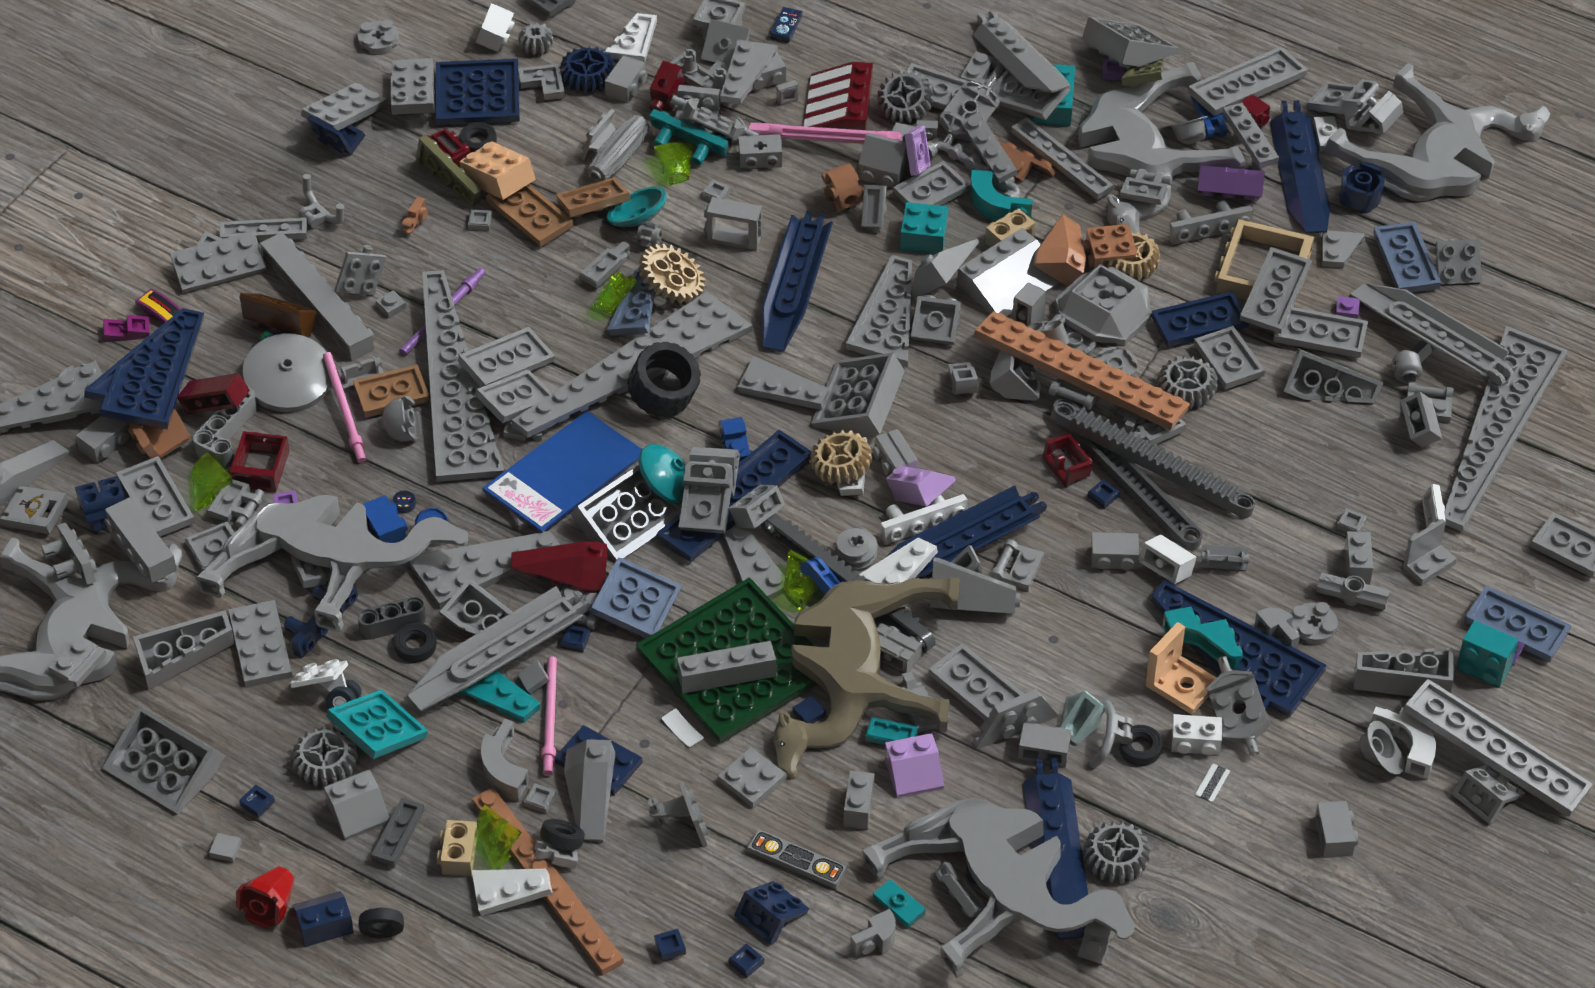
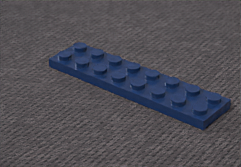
M781 430L776 431L739 463L734 497H730L729 507L759 485H777L778 487L811 460L812 451ZM730 510L728 511L726 531L735 525ZM679 513L657 532V539L689 562H692L719 539L723 533L680 530L679 521L681 513Z

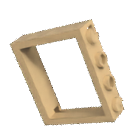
M1239 219L1237 226L1231 229L1229 237L1231 242L1227 241L1224 251L1226 257H1221L1219 264L1221 271H1217L1215 274L1214 282H1217L1216 293L1223 294L1233 291L1236 298L1247 300L1255 282L1228 276L1240 238L1300 252V257L1310 259L1314 237Z

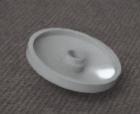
M274 335L260 341L249 351L243 364V380L249 388L253 389L255 400L261 406L277 412L302 411L317 404L330 389L331 380L323 358V354L327 352L320 344L302 335Z

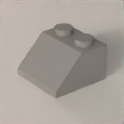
M867 132L858 165L859 180L893 188L902 182L906 174V142Z
M370 769L324 787L327 806L345 840L388 824L390 817L379 786Z

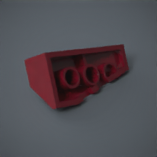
M582 541L511 553V571L534 578L543 576L552 579L553 584L560 585L561 582L572 585L573 590L599 594L605 583L607 565L606 543Z

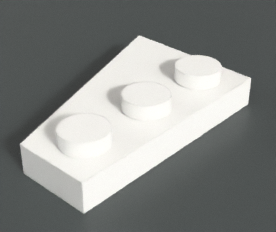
M637 13L626 25L622 35L617 36L611 48L608 47L605 52L610 53L612 59H621L624 55L645 62L656 27L657 15Z

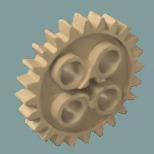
M655 244L654 247L649 246L638 261L640 263L638 269L641 270L639 275L645 277L643 283H649V290L655 289L656 296L662 294L663 300L668 297L671 303L675 300L679 304H682L683 301L686 304L693 301L703 292L705 287L703 283L706 280L702 277L704 272L698 270L700 265H694L695 259L687 258L688 253L682 254L680 248L676 251L672 245L669 248L665 244H662L661 247L658 244Z

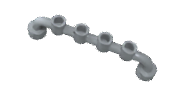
M927 141L930 160L937 155L938 150H942L948 153L952 160L958 159L962 161L969 170L990 171L987 165L981 164V157L977 153H973L970 156L966 155L962 144L958 143L955 146H951L945 142L932 143ZM993 175L992 180L997 182L1000 189L1005 190L1007 188L1009 190L1003 194L1004 196L1020 197L1021 191L1014 183V177L999 184Z

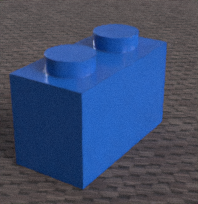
M386 495L363 503L366 508L367 528L375 538L385 543H397L406 538L405 531L408 530L406 521L403 517L400 518L398 516L395 503H390Z

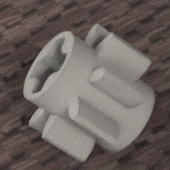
M646 221L645 225L641 224L639 226L637 240H641V246L649 248V246L653 247L654 244L659 245L663 231L658 229V223Z

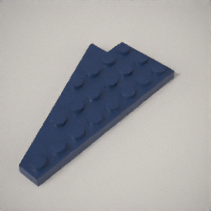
M182 308L85 389L84 398L103 401L100 410V416L168 429L202 326L204 312Z
M1163 580L1152 594L1151 601L1163 615L1166 611L1192 607L1194 614L1199 616L1201 624L1226 619L1229 628L1234 630L1236 645L1240 646L1243 652V659L1240 660L1239 670L1237 671L1252 672L1265 710L1270 706L1291 717L1326 671V664L1166 580ZM1190 644L1218 677L1221 674L1219 663L1198 646Z

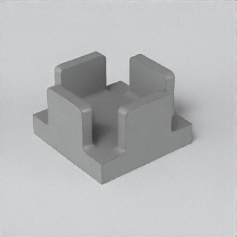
M704 0L693 18V25L697 26L699 31L703 29L704 40H706L711 19L742 26V15L746 9V3L736 0Z

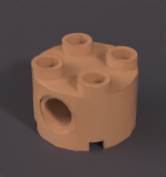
M850 163L843 164L821 174L824 184L827 185L823 188L825 195L828 199H833L832 205L836 213L863 202L864 191L862 185L859 186L858 175Z

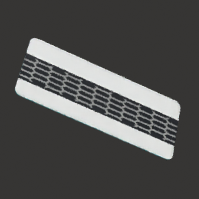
M1212 764L1196 795L1213 802L1230 770Z

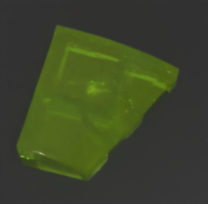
M679 142L654 146V153L662 165V173L670 186L690 180L693 152L691 143Z
M620 271L614 272L611 276L613 279L604 286L593 305L605 313L612 314L637 283V280L632 275L625 276Z
M208 452L200 457L191 471L196 509L199 511L215 500L214 494L233 483L232 477Z
M790 550L788 552L783 594L791 604L802 611L818 593L819 589L809 575L802 574L800 570V565L808 561V559Z
M484 804L477 819V831L492 869L501 870L512 856L508 851L522 832L495 810Z

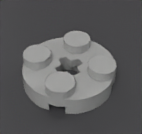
M391 20L364 22L361 24V29L358 32V43L362 50L365 48L369 50L370 54H386L392 51V47L395 44L396 46L399 44V33Z
M1306 603L1298 605L1293 609L1292 627L1298 631L1301 639L1306 640V644H1326L1336 633L1338 620L1327 603ZM1314 621L1317 622L1318 625L1314 627L1313 624L1308 623Z

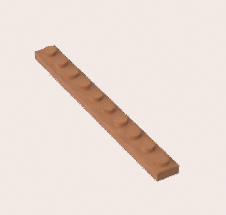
M492 787L473 797L472 802L475 808L522 869H547L553 894L543 898L602 976L623 965L624 958L551 862L547 858L538 859L534 857L536 850H534L535 841L496 790Z

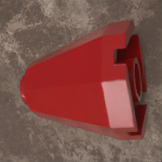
M278 866L242 884L236 890V907L239 911L242 908L245 910L246 914L244 917L248 922L265 929L270 928L273 924H280L285 918L294 887V876L288 869Z

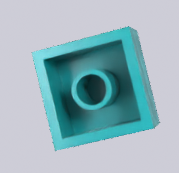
M906 202L901 228L900 250L929 254L942 252L948 226L949 207Z
M1474 620L1463 638L1456 668L1489 684L1500 687L1511 669L1518 639Z

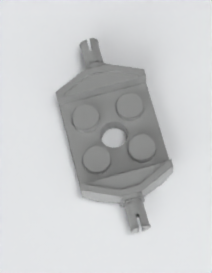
M989 76L986 83H982V85L973 81L963 83L939 117V123L948 133L942 142L951 145L955 139L971 141L961 125V120L980 112L985 122H987L995 109L999 108L1000 101L997 95L991 91V88L997 82L995 77ZM972 105L975 107V110L967 111L965 106Z
M673 95L670 102L682 107L686 120H690L692 124L697 122L710 131L719 132L725 135V139L730 138L732 141L738 139V136H756L759 134L747 129L745 123L739 117H737L733 124L727 117L715 116L712 114V111L704 107L698 108L697 105L700 99L684 100Z
M1226 656L1222 657L1223 661L1221 658H1218L1217 662L1219 663L1221 674L1206 689L1210 695L1216 716L1222 717V736L1228 742H1244L1247 745L1250 756H1255L1254 752L1258 755L1260 752L1255 742L1256 738L1268 729L1270 722L1254 675L1251 671L1230 669ZM1237 704H1245L1246 709L1243 713H1234V707Z

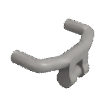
M304 174L303 193L310 205L302 207L298 215L301 218H306L307 223L312 228H316L326 221L333 224L343 223L344 205L341 203L337 204L336 215L330 214L318 203L311 190V175Z
M1103 700L1101 702L1104 705L1103 714L1106 712L1107 715L1106 735L1100 751L1089 762L1090 766L1094 769L1107 758L1114 740L1124 745L1132 743L1133 735L1131 730L1133 729V720L1116 714L1110 700Z

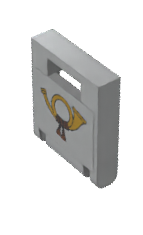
M19 486L4 510L3 516L0 517V525L50 534L69 502L66 493ZM51 504L52 510L47 518L42 517L48 505Z

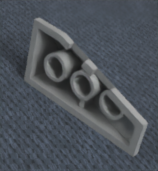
M585 740L567 749L564 773L576 826L584 831V841L604 842L615 760V750L611 740Z

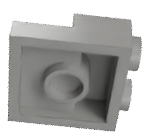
M932 295L918 296L911 339L955 345L961 314V302L954 298L937 299Z

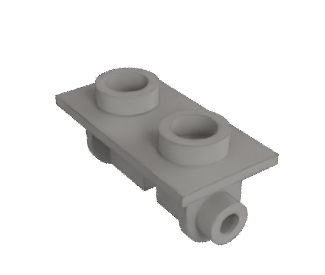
M373 356L370 359L361 361L359 366L355 363L340 367V370H337L343 390L353 387V380L384 373L381 368L380 358Z
M1202 544L1200 567L1247 570V564L1249 563L1248 547Z

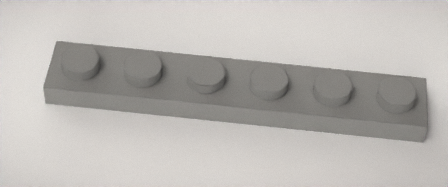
M1027 117L1012 126V134L1096 200L1113 191V184Z

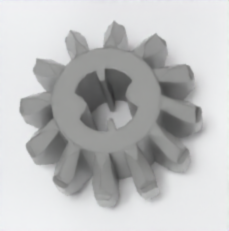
M537 22L535 25L529 23L528 27H522L521 32H519V44L521 50H524L526 54L533 53L535 56L539 53L543 55L544 51L549 52L550 47H552L553 37L551 28H547L545 24L539 25Z

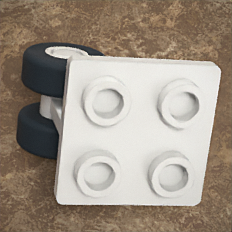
M339 659L327 661L324 665L319 666L316 663L305 665L290 682L291 688L316 683L322 685L330 691L326 699L328 709L361 697L362 693L358 683L344 678L343 671L348 666L347 661L339 662Z

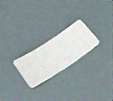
M677 709L662 717L665 724L688 747L693 746L704 738L687 722Z

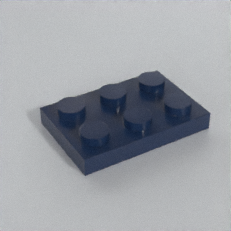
M583 725L555 756V763L565 768L567 749L585 740L610 739ZM611 740L615 750V760L610 794L615 796L640 767L642 757Z

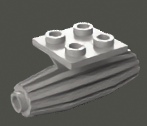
M611 109L606 115H601L596 127L592 126L586 134L588 139L582 146L583 154L581 159L585 161L593 151L597 152L588 167L589 176L593 181L607 180L620 170L640 147L649 130L648 121L644 117L634 115L615 129L611 123L615 110Z

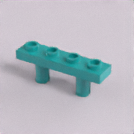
M653 109L650 114L651 126L660 129L659 134L654 140V145L660 149H665L671 136L674 135L698 146L691 157V161L697 165H702L709 151L724 158L729 152L728 141L720 135L715 136L708 133L702 127H694L683 119L671 117L665 111Z

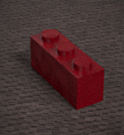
M235 373L189 381L180 392L178 401L188 415L238 407L250 390L240 374Z

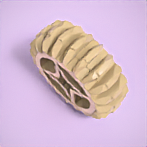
M1138 232L1136 234L1132 233L1137 250L1135 258L1103 261V265L1107 268L1114 267L1131 278L1140 281L1142 277L1147 279L1149 274H1154L1155 269L1159 265L1160 253L1158 244L1154 243V239H1148L1147 234L1142 236Z
M842 429L837 434L833 431L831 436L825 434L824 440L818 439L817 445H813V451L810 456L811 466L817 477H820L823 482L828 481L830 485L834 482H837L839 486L842 482L849 484L852 479L858 481V476H864L865 470H869L870 463H872L871 448L866 439L862 438L859 433L854 435L852 430L845 433Z

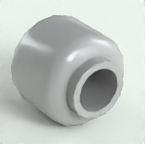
M1403 350L1392 358L1393 374L1398 381L1408 384L1409 382H1415L1422 375V365L1417 353Z

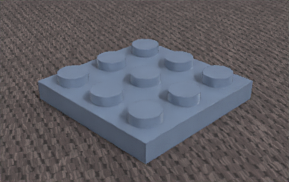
M618 557L591 607L590 613L647 638L661 629L682 585Z

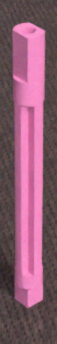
M750 123L748 128L759 133L758 135L780 134L781 139L864 144L868 132L899 141L903 140L901 132L865 131L767 123Z

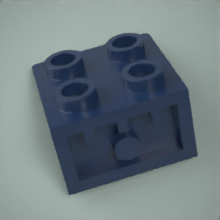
M771 881L745 891L734 916L769 944L777 941L786 921L807 914L809 908L803 904L801 899L786 891L783 885Z

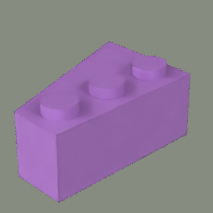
M1200 165L1197 191H1202L1201 195L1214 197L1215 192L1223 193V198L1235 199V195H1244V200L1256 201L1257 197H1262L1265 171Z

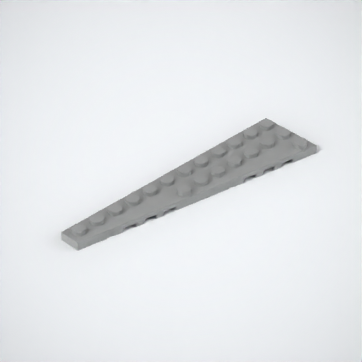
M444 270L422 272L436 481L498 477L504 472V468L485 406L475 396L479 385L458 362L459 355L467 352L468 348L466 347L459 318L455 311Z
M706 291L650 328L649 333L641 334L512 419V426L528 438L554 426L556 423L568 419L570 414L574 412H583L593 403H602L612 394L617 393L619 395L627 391L629 374L640 352L648 345L656 342L676 343L686 348L688 352L692 353L694 358L701 356V352L707 349L714 350L719 347L720 343L726 340L731 342L752 332V324ZM650 368L646 370V373L651 380L667 370L663 368Z
M1508 326L1505 328L1500 345L1509 350L1504 362L1512 367L1514 374L1511 378H1505V382L1499 386L1491 382L1490 379L1488 380L1444 511L1445 525L1463 532L1568 352L1564 348Z

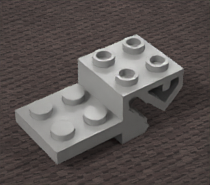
M433 58L392 60V115L435 112Z
M1362 79L1357 85L1326 82L1307 102L1308 110L1330 112L1337 115L1344 114L1347 129L1359 132L1367 131L1374 132L1375 134H1384L1403 114L1402 102L1390 91L1381 99L1376 100L1373 97L1374 93L1379 89V84L1373 80Z
M704 447L692 448L689 454V462L685 466L683 480L685 486L679 521L680 530L711 533L726 532L730 497H734L740 458L738 450Z

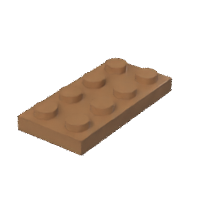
M529 184L504 200L490 193L486 195V202L540 247L573 227V220Z

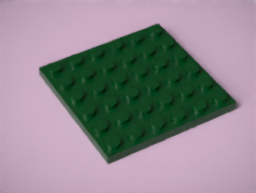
M750 577L636 644V651L719 743H722L817 685L816 682L797 670L791 662L792 645H814L806 637L794 636V624ZM771 641L776 658V677L682 693L678 678L677 658Z

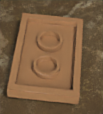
M614 177L556 194L559 205L571 218L581 217L584 213L591 211H601L608 206L622 205L625 201L630 200V195L626 188Z
M418 365L353 380L354 389L365 418L382 414L388 403L403 396L411 397L416 405L430 402L429 394Z

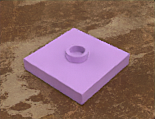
M924 125L916 126L904 134L911 176L919 175L931 166Z

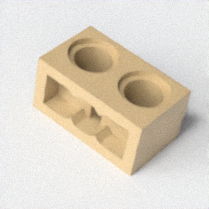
M1018 208L986 227L985 243L992 247L1021 228L1034 237L1035 222Z
M447 820L446 829H442L440 835V844H443V848L438 850L437 865H441L442 875L472 877L478 839L477 822Z

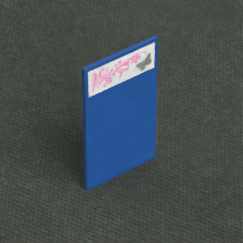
M586 411L484 486L483 491L536 530L543 533L637 462L642 449Z

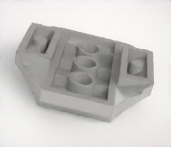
M1098 265L1089 273L1082 274L1055 299L1057 313L1065 317L1066 321L1064 324L1095 342L1116 343V345L1125 346L1151 321L1147 286L1114 267L1107 268Z

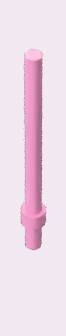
M330 352L324 353L323 358L350 437L348 439L350 448L354 450L357 462L364 463L366 461L362 448L364 444L361 436L357 433L332 354Z
M553 656L547 659V676L550 681L546 684L544 747L541 749L543 774L545 776L553 774V761L556 756L554 724L557 658Z

